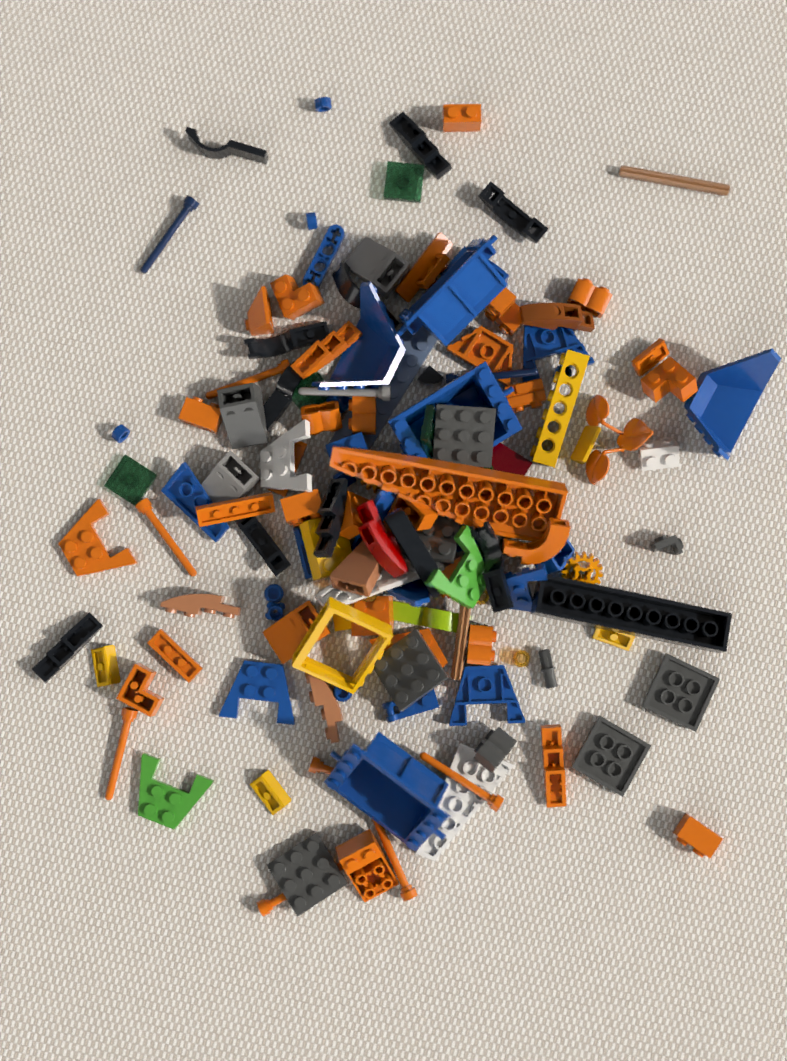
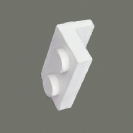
M667 437L658 441L647 440L638 448L641 471L679 467V444L673 438Z

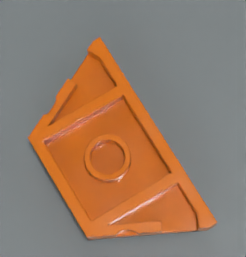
M483 326L465 335L454 344H450L446 349L473 367L486 361L491 372L510 371L512 369L514 345ZM510 378L496 380L505 386H509L511 382Z

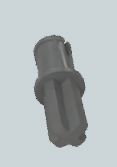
M540 650L539 657L542 667L540 671L543 672L546 689L557 687L558 684L554 672L556 667H553L550 650Z

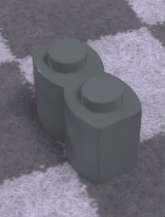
M500 727L495 731L491 729L485 737L487 741L484 744L480 742L474 750L476 755L473 759L491 773L495 771L517 743L513 737Z

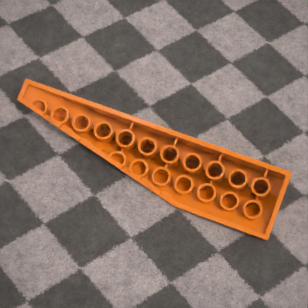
M333 446L329 464L332 468L350 476L363 479L366 483L379 486L382 490L397 494L398 497L425 509H432L437 514L443 517L447 516L459 524L479 528L484 526V522L489 521L496 535L532 542L544 534L549 517L561 519L568 494L565 483L389 452Z

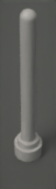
M383 385L379 389L347 388V390H336V388L318 390V388L301 387L298 393L300 395L378 397L382 401H390L391 385Z

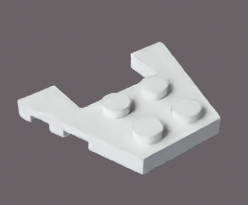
M302 420L260 451L261 487L265 489L312 492V475L305 473L295 476L294 443L310 438L309 421Z

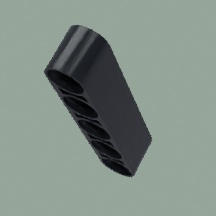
M399 507L383 517L431 597L435 600L443 595L436 588L425 584L432 571L439 568L403 509Z

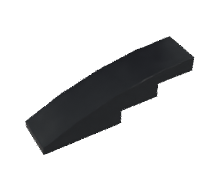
M402 112L389 122V125L403 143L437 180L452 169L451 164L439 153L438 148L427 138L426 133L407 114Z
M346 478L331 479L318 509V513L322 515V518L315 532L320 537L313 552L317 558H332L346 506L348 484Z
M89 612L60 638V641L46 653V656L32 668V671L46 684L97 634L103 625Z

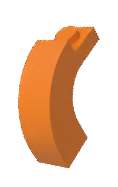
M549 517L544 534L533 542L503 539V553L510 557L519 556L520 563L525 565L547 561L554 557L565 545L571 528L569 521Z

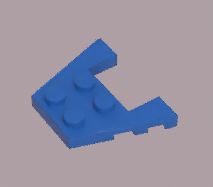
M524 325L523 369H537L535 360L566 352L567 349L590 356L585 350L584 345L580 343L574 331L570 328L558 326L555 330ZM592 356L589 358L587 366L595 363ZM539 373L535 376L522 377V382L539 379Z
M545 563L537 564V568L533 569L529 567L522 568V572L505 573L514 605L510 609L531 612L533 597L528 581L547 580Z
M244 660L219 713V717L237 718L239 701L242 698L278 702L277 723L295 725L284 665Z
M504 665L464 667L449 726L467 725L466 705L506 703L508 724L525 723V718Z

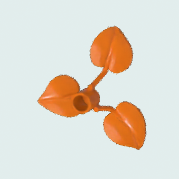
M595 395L590 401L586 410V421L590 426H598L601 423L620 434L617 438L619 448L604 450L602 453L599 450H594L589 455L586 462V474L593 485L603 479L609 470L610 461L608 456H606L607 453L624 452L625 449L636 451L654 433L638 418L631 419L626 424L624 432L606 423L604 419L609 415V404L601 395Z

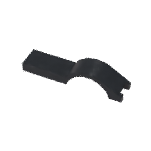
M186 127L185 132L188 134L189 140L203 155L211 159H223L232 154L267 165L269 159L267 150L230 140L220 148H210L200 142L196 129Z
M342 261L340 268L332 273V277L341 296L349 304L360 309V288L356 286L350 277L349 270L351 268L345 261ZM386 308V312L389 318L393 320L396 328L399 321Z
M324 321L289 329L287 332L271 338L245 339L244 344L248 345L249 359L270 358L288 353L294 349L311 346L317 340L321 342L330 333L327 322Z
M294 362L283 372L278 380L275 391L263 405L268 432H270L292 402L294 391L302 380L290 367Z
M488 521L484 522L482 527L476 528L471 526L469 528L472 537L476 539L483 551L485 560L483 578L493 613L513 608L514 605L503 570V550L498 537Z

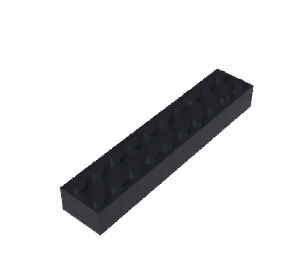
M548 574L547 580L536 581L531 608L532 615L714 653L727 651L732 613Z

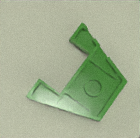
M468 525L461 526L454 537V540L465 552L455 570L447 579L440 569H434L425 584L436 588L438 592L450 596L455 602L470 609L474 608L486 588L483 578L485 563Z
M143 753L141 759L138 816L174 830L213 784L214 780L197 774L189 793L154 779L153 777L160 759Z

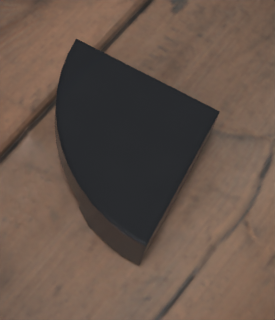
M429 365L417 381L422 384L431 385L439 383L444 377Z

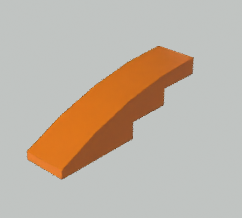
M348 320L337 332L333 330L321 342L317 340L290 367L304 380L347 350L362 336V333Z
M541 725L547 808L566 806V782L561 725Z

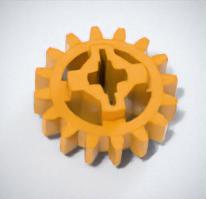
M585 551L582 552V555L575 552V557H571L561 570V573H563L561 577L590 584H600L601 581L598 577H603V573L600 571L603 567L599 564L598 558L593 559L592 553L586 556ZM573 567V572L569 576L570 568Z

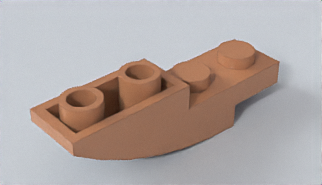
M213 594L182 595L163 601L160 604L161 607H165L166 612L176 614L177 610L184 612V616L195 618L196 614L201 615L203 608H205L204 612L216 614V611L223 612V616L234 618L235 615L240 616L242 609L223 604L225 597Z
M305 673L307 684H311L312 691H309L311 703H315V706L323 705L324 707L321 709L322 719L327 721L328 727L325 728L327 740L330 739L331 743L339 742L340 738L336 722L343 721L339 703L327 682Z

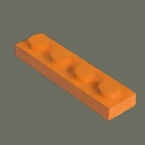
M272 492L195 507L199 527L275 512Z

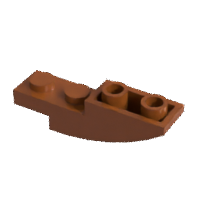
M536 303L520 307L521 322L524 325L555 330L559 326L586 332H592L595 329L592 312L581 310L580 305Z

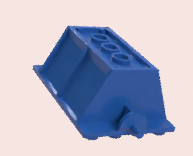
M493 235L490 239L486 240L484 238L473 239L466 246L467 251L409 309L405 308L400 312L398 320L403 326L396 333L401 336L408 330L414 336L423 326L440 344L447 346L508 285L488 261L492 255L496 254L492 244L498 238Z
M486 361L388 420L401 443L399 446L403 455L433 459L437 404L496 408L493 447L523 429L505 397L514 392L513 387L510 386L502 391Z
M378 732L364 751L353 743L350 749H346L342 756L334 750L330 753V756L336 759L337 763L324 783L396 836L409 849L416 851L433 833L442 840L445 838L446 835L438 830V828L450 815L438 806L449 784L382 733Z

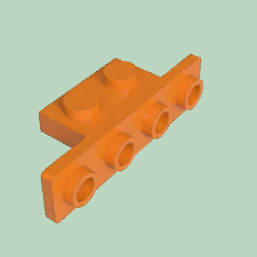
M438 233L397 286L395 292L406 302H410L420 288H430L436 282V277L439 273H442L447 268L450 258L446 253L452 247V242L442 233Z

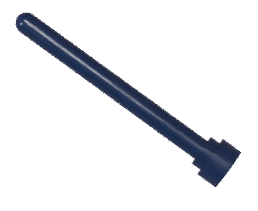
M187 195L183 200V209L141 267L142 273L148 272L189 212L196 210L200 205L191 196Z
M536 368L492 373L495 379L498 380L535 376L538 374V370ZM447 373L446 384L460 376L458 374L454 375V373Z

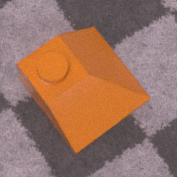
M261 286L247 312L248 319H245L246 330H250L252 336L274 333L270 297L265 286Z

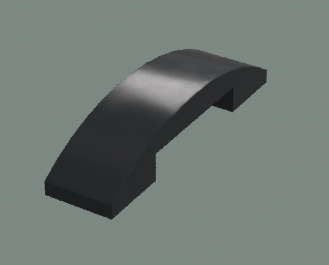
M490 181L478 197L509 227L537 244L548 231V228L535 217L532 219L504 196L505 192Z
M255 516L234 520L275 576H278L291 566L283 552Z

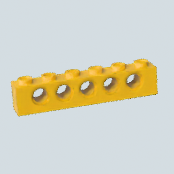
M568 349L565 353H561L558 363L561 364L559 372H555L553 382L556 384L554 390L549 391L547 401L550 403L548 409L544 408L541 419L544 422L542 427H538L535 438H538L537 445H533L530 452L532 461L555 468L590 356ZM567 366L575 368L574 376L569 377L566 375L565 369ZM562 384L568 385L570 389L567 395H562L559 392ZM556 403H561L564 407L563 412L560 414H556L553 410ZM551 421H555L558 424V429L555 432H550L547 428ZM544 440L552 442V448L548 451L542 448Z

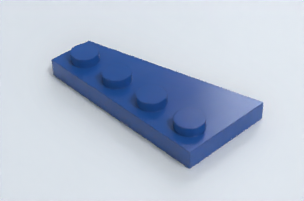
M186 462L181 464L161 490L197 525L198 520L195 507L213 503ZM227 522L200 528L211 539L218 542L230 527Z

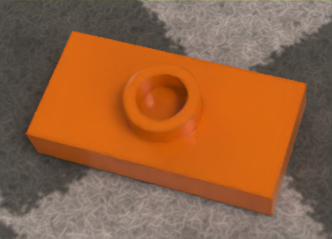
M659 338L631 361L638 376L642 377L670 354L665 341Z

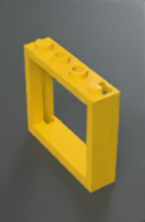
M329 596L292 655V667L355 694L357 689L363 686L367 674L372 673L375 662L382 658L385 647L391 644V639L394 636L392 634V626ZM334 613L380 634L352 677L307 657Z

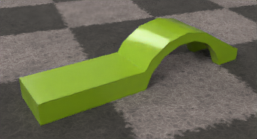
M393 601L394 621L457 633L459 613L423 606L413 607L407 603Z

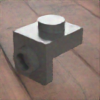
M663 535L654 539L656 543L651 544L653 552L671 545L675 555L683 553V543L676 535L669 538Z

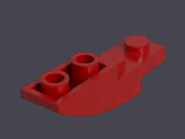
M373 500L358 506L356 509L363 524L358 527V530L373 557L394 578L409 572L394 535L387 536Z

